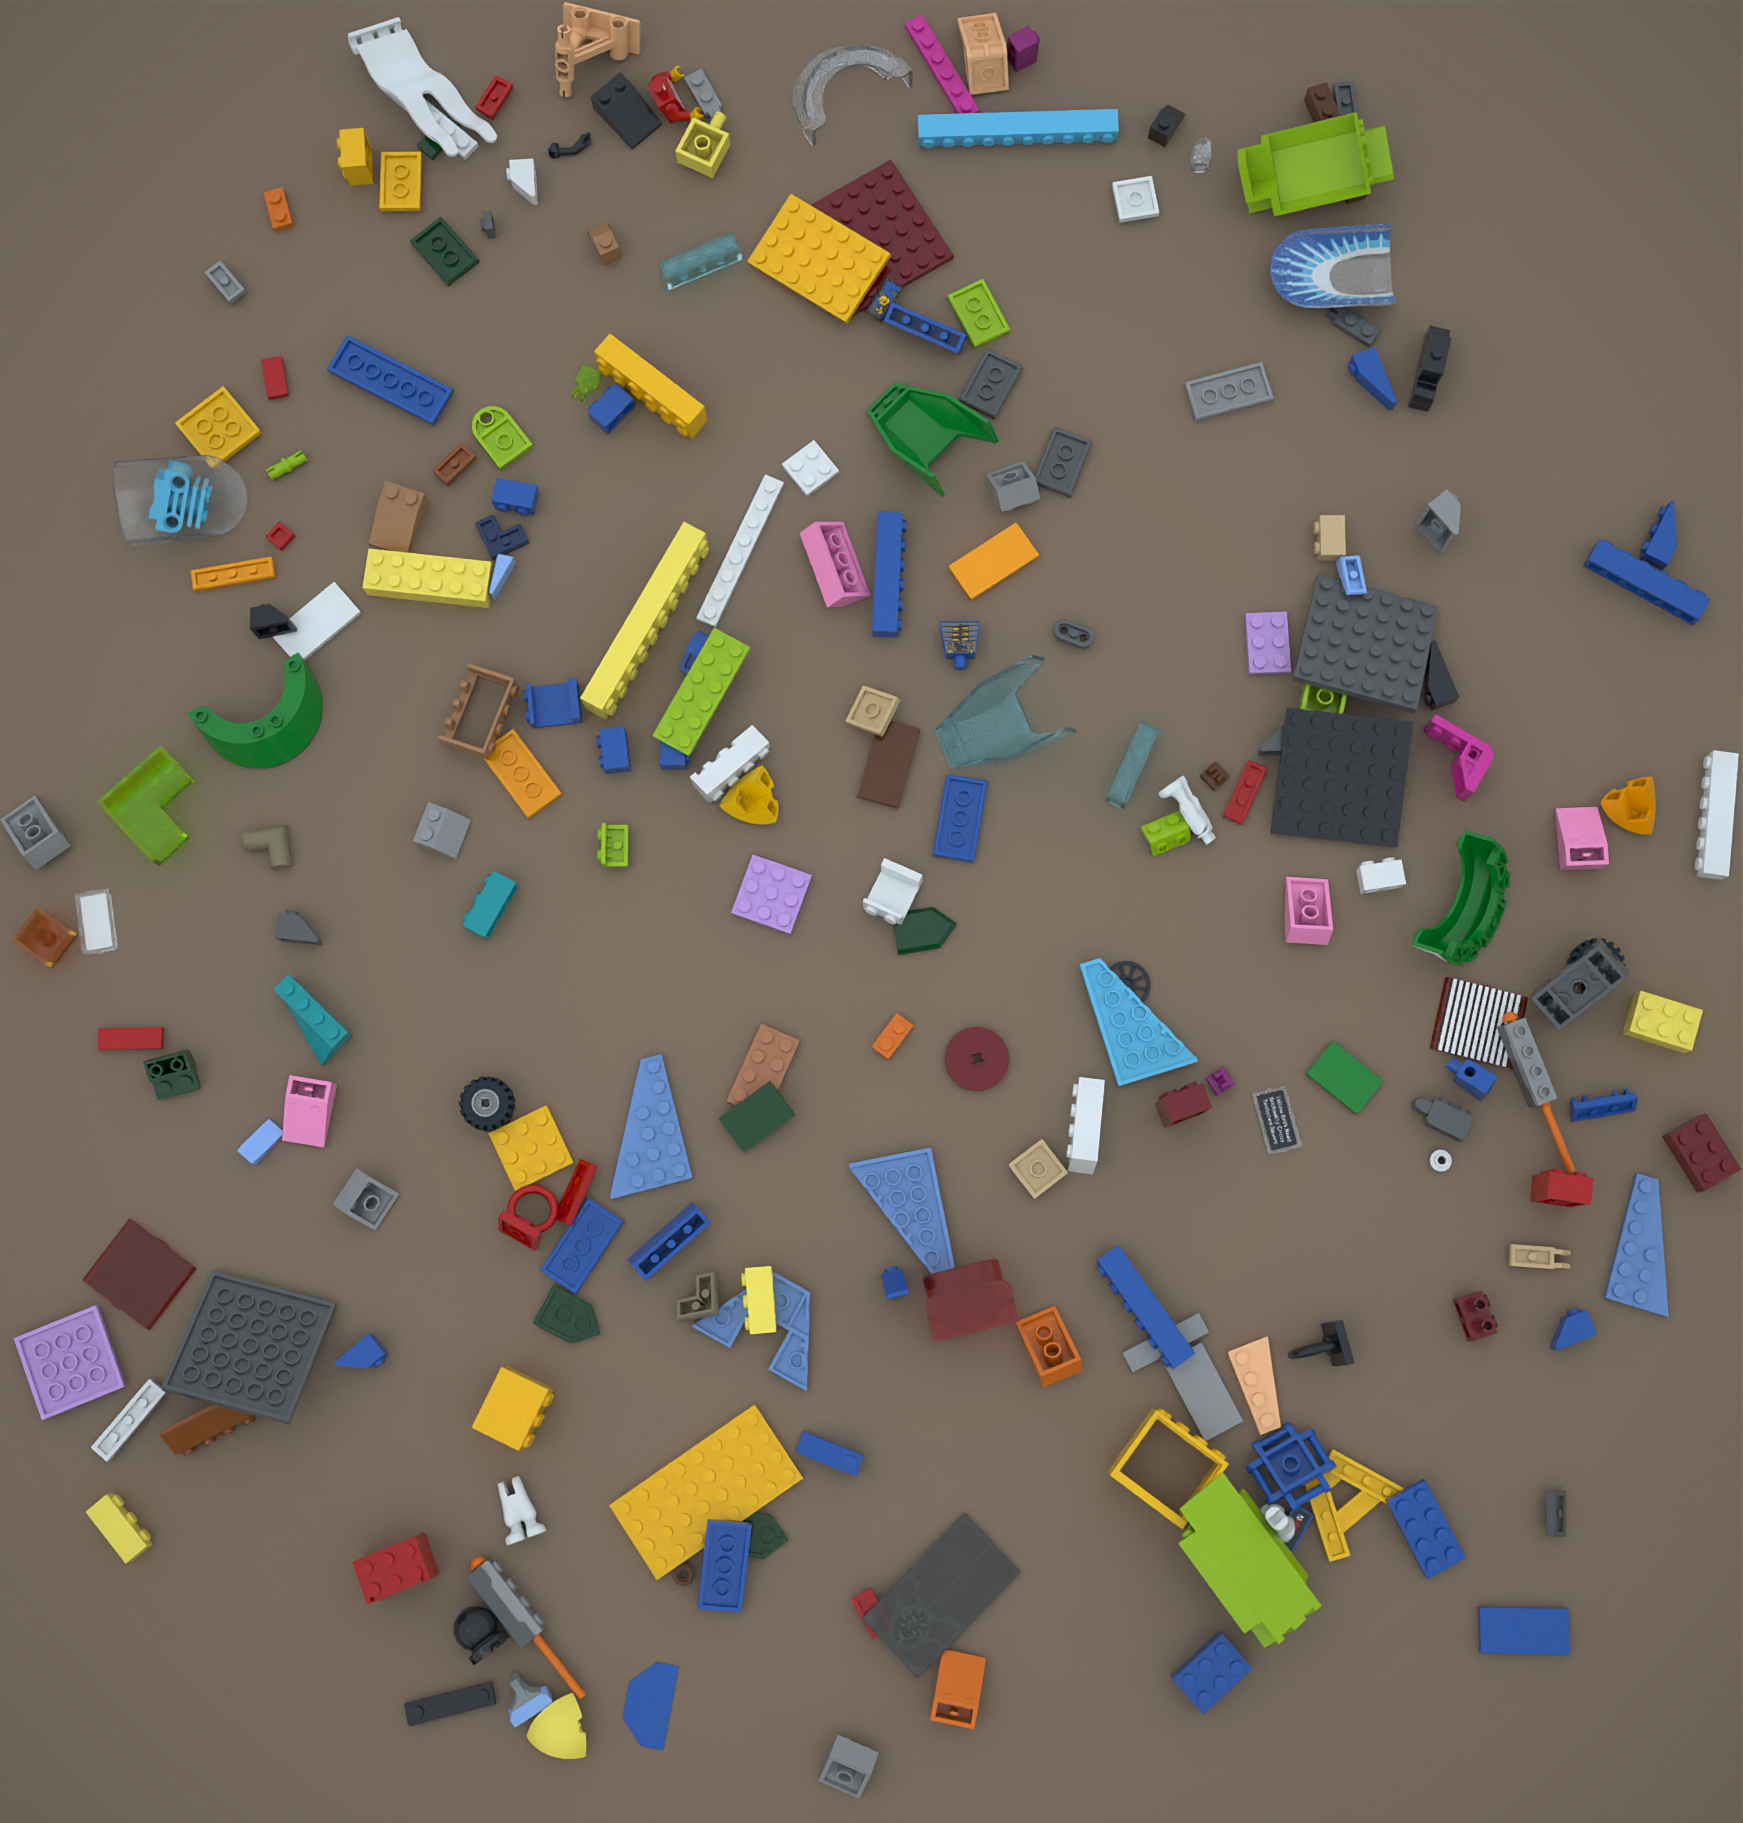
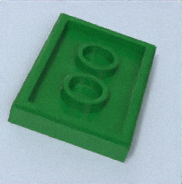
M1334 1041L1329 1044L1306 1073L1308 1077L1356 1115L1384 1082Z

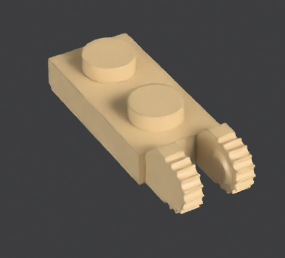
M1509 1244V1266L1570 1269V1264L1565 1262L1554 1263V1255L1568 1256L1570 1255V1250L1555 1249V1247Z

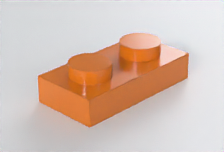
M283 187L263 192L274 231L294 227Z
M896 1013L871 1048L889 1060L914 1025Z

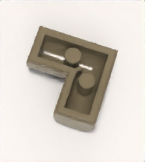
M287 825L243 832L244 846L248 853L268 850L271 870L292 867Z
M713 1271L695 1275L696 1296L676 1300L677 1321L685 1322L719 1315V1282L717 1272Z

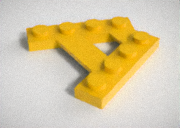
M1331 1449L1328 1457L1330 1460H1334L1337 1467L1323 1474L1329 1486L1332 1488L1339 1481L1343 1480L1360 1489V1491L1337 1511L1330 1491L1326 1494L1323 1492L1309 1500L1328 1562L1351 1556L1344 1532L1380 1501L1387 1504L1386 1499L1404 1490L1403 1487ZM1315 1479L1304 1486L1306 1492L1319 1485V1482Z

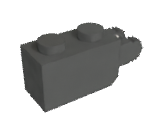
M1420 1097L1411 1102L1414 1111L1424 1115L1422 1119L1424 1126L1457 1142L1465 1140L1475 1118L1470 1116L1468 1110L1461 1107L1456 1109L1450 1106L1451 1103L1443 1098L1429 1101Z

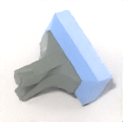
M516 1672L511 1675L508 1682L514 1689L515 1695L508 1712L510 1722L514 1727H517L553 1703V1699L547 1685L531 1687L522 1680L519 1673Z

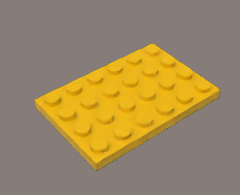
M790 194L747 262L749 265L848 324L890 259L891 254L793 194Z

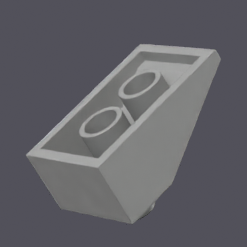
M35 795L0 819L22 856L35 870L71 846L61 829Z

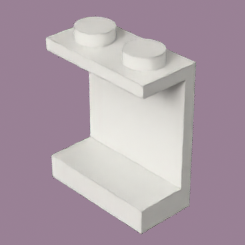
M884 858L881 864V872L868 898L863 899V908L870 915L876 916L878 914L891 924L898 923L902 925L923 882V875Z

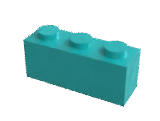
M496 871L486 877L484 881L485 887L481 893L479 892L475 896L473 901L475 905L471 911L466 912L463 918L464 924L462 925L467 930L487 941L519 887L516 882Z

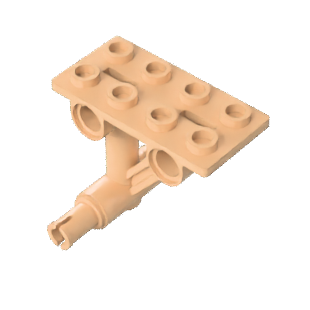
M564 2L563 25L557 27L558 41L555 44L556 78L560 82V95L563 97L564 91L565 97L572 95L575 64L607 50H610V56L615 60L625 59L628 53L639 55L640 20Z

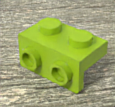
M1179 811L1141 826V832L1150 845L1153 856L1165 853L1170 849L1191 841L1189 826Z
M602 823L601 829H598V841H601V849H598L597 852L598 862H601L603 868L629 867V826Z

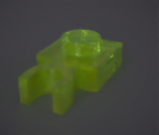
M583 364L574 380L578 387L574 388L571 397L575 398L576 394L581 393L580 401L584 403L587 390L594 392L602 377V372Z

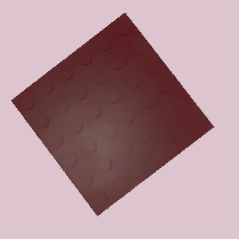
M891 159L811 205L891 254L890 259L853 316L873 305L887 281L902 289L954 258L953 253Z

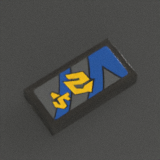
M885 277L864 312L882 323L891 302L895 303L903 287L890 278Z

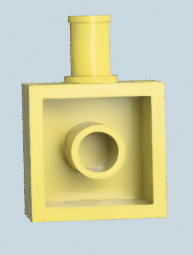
M716 111L710 124L693 117L675 150L677 163L708 177H714L730 147L729 133L720 130L727 119L723 113Z

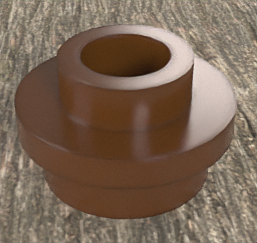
M681 1563L674 1569L673 1578L678 1585L687 1586L693 1582L695 1570L690 1564ZM682 1570H686L688 1572L687 1578H682L680 1576V1572Z

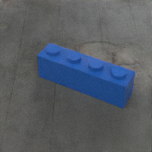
M891 302L884 319L886 323L958 354H961L968 335L893 302Z
M692 1202L627 1260L646 1281L711 1222Z

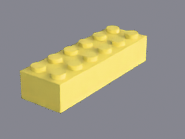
M368 549L362 588L368 596L489 608L491 600L489 588L494 566L490 561Z

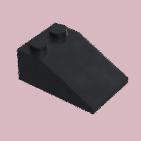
M621 72L591 96L593 109L631 149H634L662 125L637 89Z

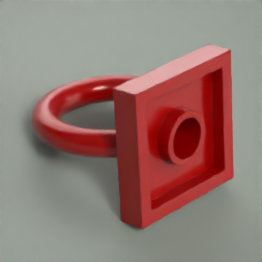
M527 1185L519 1188L510 1197L507 1212L503 1210L499 1215L498 1230L535 1251L539 1246L540 1233L550 1229L557 1220L559 1205L556 1197L550 1190L540 1185ZM531 1193L542 1195L550 1205L549 1217L545 1222L536 1226L525 1217L516 1215V1204L519 1199Z

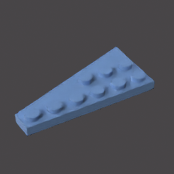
M1636 1173L1603 1298L1660 1316L1669 1317L1658 1179Z

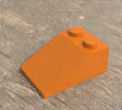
M1056 1306L1015 1322L1043 1388L1083 1371L1082 1360Z

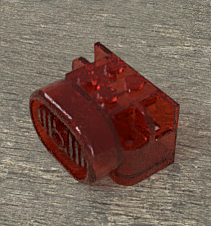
M997 1259L960 1266L923 1277L927 1296L925 1311L932 1342L1019 1321L1012 1289L1003 1280Z

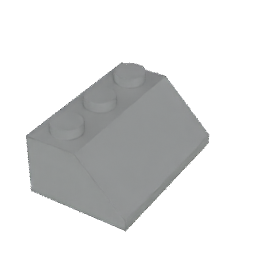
M1447 489L1427 505L1415 523V526L1441 555L1446 552L1458 535L1461 504L1454 493H1450Z

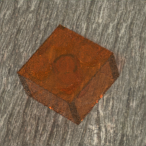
M37 906L11 941L44 965L54 968L79 934Z

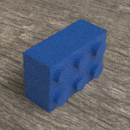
M1218 1631L1170 1677L1204 1715L1253 1668L1226 1637Z

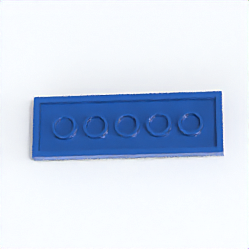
M348 335L327 368L329 373L433 426L454 393L452 388Z

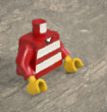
M676 66L670 72L657 73L652 77L648 88L658 108L670 124L675 121H689L693 117L701 121L704 115L699 114L702 111L701 108L695 107L691 113L686 111L672 81L678 82L684 76V74L678 73V70L681 69L680 66Z

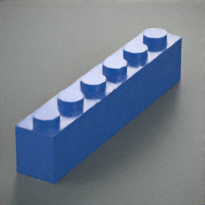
M878 512L872 637L897 638V631H901L902 619H898V611H902L903 599H899V591H903L904 579H900V571L904 572L905 559H901V552H905L906 539H902V532H906V520H902L903 513Z
M1600 539L1594 545L1583 565L1587 569L1691 625L1700 620L1711 600L1702 591L1693 590L1685 582L1669 577V574L1665 571L1656 570L1648 562L1632 557V554L1628 551L1619 550L1606 540Z
M1119 1245L1097 1259L1098 1265L1096 1269L1102 1277L1107 1276L1111 1282L1109 1284L1110 1289L1115 1295L1119 1294L1124 1300L1121 1302L1122 1306L1128 1313L1132 1312L1136 1317V1320H1134L1135 1324L1141 1332L1143 1330L1146 1331L1149 1336L1147 1341L1154 1350L1158 1348L1162 1354L1160 1359L1167 1368L1170 1366L1173 1370L1195 1354L1192 1347Z

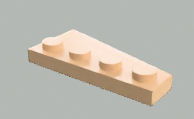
M1268 1336L1227 1351L1259 1435L1280 1428L1281 1423Z

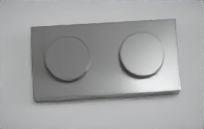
M218 261L204 272L230 304L246 293L243 286L221 261Z

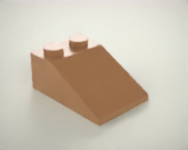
M386 481L378 501L369 545L387 551L409 553L429 503L425 493Z

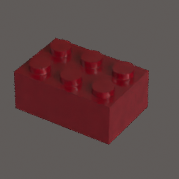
M1196 1081L1184 1085L1179 1092L1173 1089L1163 1093L1155 1104L1164 1128L1204 1114L1212 1108L1203 1083L1197 1085Z
M1707 1113L1694 1117L1662 1136L1696 1192L1706 1191L1742 1170Z

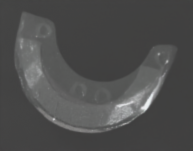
M846 44L824 50L803 67L794 85L793 111L800 129L811 145L815 146V131L822 128L826 122L822 104L823 94L828 83L839 72L854 66H867L877 72L885 81L890 77L895 79L902 78L910 88L912 87L913 70L898 55L876 46Z

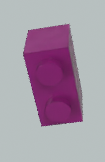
M1029 25L1008 36L1007 59L1015 72L1037 62L1040 39L1036 31H1032Z

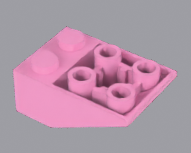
M1598 807L1555 808L1560 870L1603 869L1609 865L1608 844Z
M289 1076L285 1095L282 1141L325 1148L337 1084Z

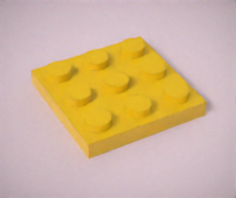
M224 386L175 422L177 427L213 470L262 434L260 429Z
M547 1105L488 1133L515 1191L574 1164Z

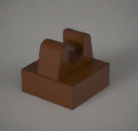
M1216 761L1200 775V778L1213 791L1230 777Z

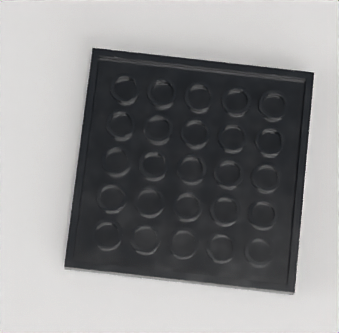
M1286 708L1271 833L1397 847L1413 722Z

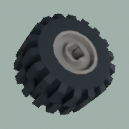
M489 1076L479 1077L477 1080L473 1079L470 1081L471 1083L466 1085L464 1092L460 1094V1113L464 1120L470 1126L484 1131L496 1130L506 1125L507 1121L513 1116L512 1112L515 1111V1097L512 1095L513 1092L508 1085L499 1079Z

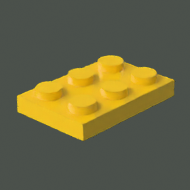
M381 152L379 204L381 212L421 211L422 153Z

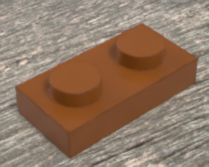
M461 442L432 471L449 486L477 457Z

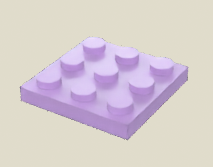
M752 855L731 914L791 935L812 875Z

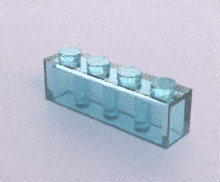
M731 232L659 262L660 272L668 290H671L742 260L741 248L734 233Z
M1142 721L1140 722L1106 797V802L1125 809L1160 729Z

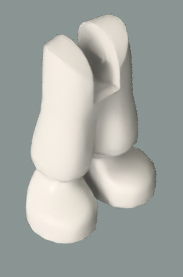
M519 1476L512 1478L515 1490L513 1495H510L505 1481L497 1484L506 1526L511 1529V1533L505 1539L507 1546L546 1531L543 1524L536 1522V1510ZM521 1521L525 1522L526 1534L522 1528Z
M1263 1505L1260 1511L1283 1542L1292 1539L1295 1533L1293 1518L1284 1514L1285 1510L1281 1505Z

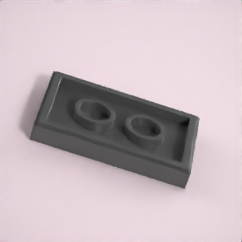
M987 348L959 401L995 420L1023 366Z
M1054 427L1035 474L1037 485L1071 497L1092 441Z

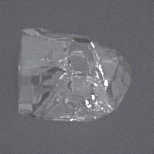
M1201 138L1195 142L1193 150L1189 153L1190 171L1205 173L1210 170V139Z

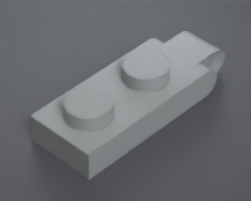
M699 69L684 77V81L699 108H701L705 117L709 116L712 120L715 112H721L720 109L723 106L703 70Z

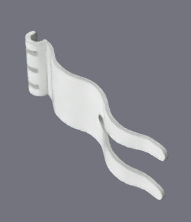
M399 17L348 33V42L355 55L360 54L375 83L402 103L419 129L427 137L437 142L446 155L455 157L458 154V148L452 137L434 119L423 98V95L426 93L431 94L454 120L479 133L486 142L494 143L497 140V134L491 125L470 110L453 84L445 76L432 70L425 63L407 29L402 30Z

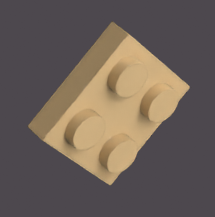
M863 685L845 722L850 726L883 737L901 700L896 696Z
M1043 1139L1008 1164L1009 1168L1033 1199L1068 1174L1067 1170Z

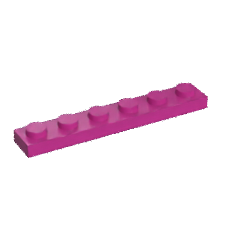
M921 14L905 22L907 32L957 114L980 113L978 106L924 16Z

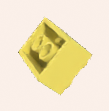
M1639 991L1632 996L1622 1034L1677 1052L1687 1053L1693 1049L1703 1010Z

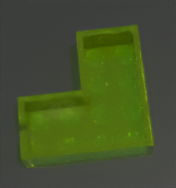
M160 745L99 799L97 803L153 863L160 866L190 839L188 834L163 808L195 780Z

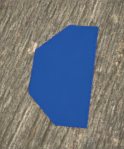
M656 1662L629 1682L623 1719L640 1746L659 1750L664 1749L679 1666Z

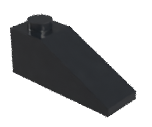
M1432 641L1430 644L1425 669L1423 695L1426 705H1430L1431 710L1454 703L1459 698L1436 641Z

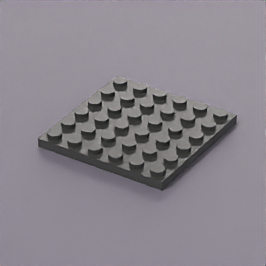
M1318 574L1293 681L1415 714L1418 708L1438 606L1366 587L1367 594L1346 595L1341 580Z
M212 1271L162 1384V1391L290 1425L336 1310V1303Z

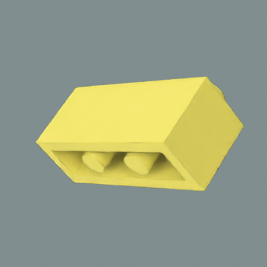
M772 1266L745 1268V1273H741L742 1286H746L747 1295H743L744 1308H748L749 1317H745V1329L750 1330V1334L777 1332Z
M114 1493L106 1494L88 1509L86 1513L125 1564L133 1562L153 1545L150 1541L151 1536L145 1529L139 1527L136 1523L138 1522L136 1516L125 1509L123 1506L124 1501L119 1495H114Z

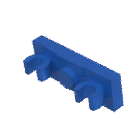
M1624 1088L1623 1095H1619L1616 1090H1613L1612 1096H1601L1588 1101L1586 1095H1582V1102H1576L1575 1098L1572 1097L1570 1102L1572 1107L1570 1118L1572 1122L1633 1112L1636 1109L1638 1097L1636 1093H1630L1628 1088Z

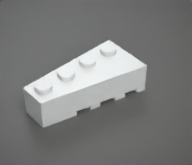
M753 725L732 741L731 745L733 747L730 749L726 747L721 750L715 762L708 761L703 765L699 775L694 773L690 776L693 787L709 803L717 802L724 795L723 791L727 787L731 788L739 781L738 777L742 773H748L754 767L753 763L758 758L763 759L770 752V743Z
M1079 1077L1078 1083L1073 1084L1072 1096L1076 1097L1075 1104L1071 1105L1070 1117H1073V1124L1069 1125L1068 1137H1071V1143L1068 1144L1066 1157H1069L1068 1172L1092 1175L1098 1161L1105 1080Z

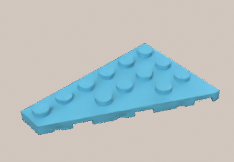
M1100 958L1079 965L1118 1086L1198 1062L1197 1057L1174 1036L1169 1028L1140 1001L1134 992Z

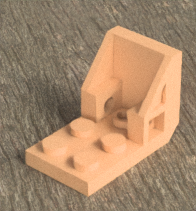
M990 13L957 18L958 29L964 47V61L970 95L1009 90L1007 48L997 14Z

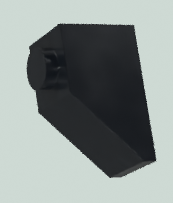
M1170 105L1165 106L1160 110L1150 126L1148 138L1166 147L1184 118L1185 113Z
M262 604L250 608V630L258 639L297 632V627L289 617L271 604Z

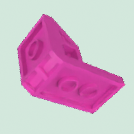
M1435 714L1426 724L1423 732L1426 733L1429 739L1438 740L1445 744L1444 746L1448 750L1459 752L1451 764V772L1456 798L1464 802L1474 793L1494 759L1492 748L1485 742Z

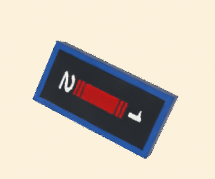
M1300 1506L1297 1511L1292 1512L1290 1509L1287 1516L1293 1518L1295 1523L1294 1536L1289 1541L1284 1542L1292 1554L1314 1516Z

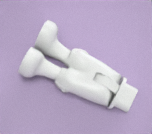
M1184 776L1179 777L1158 792L1161 798L1174 797L1179 802L1180 813L1189 828L1198 835V839L1202 838L1207 845L1216 838L1211 831L1213 827L1210 824L1209 818L1202 809L1198 798L1192 794Z

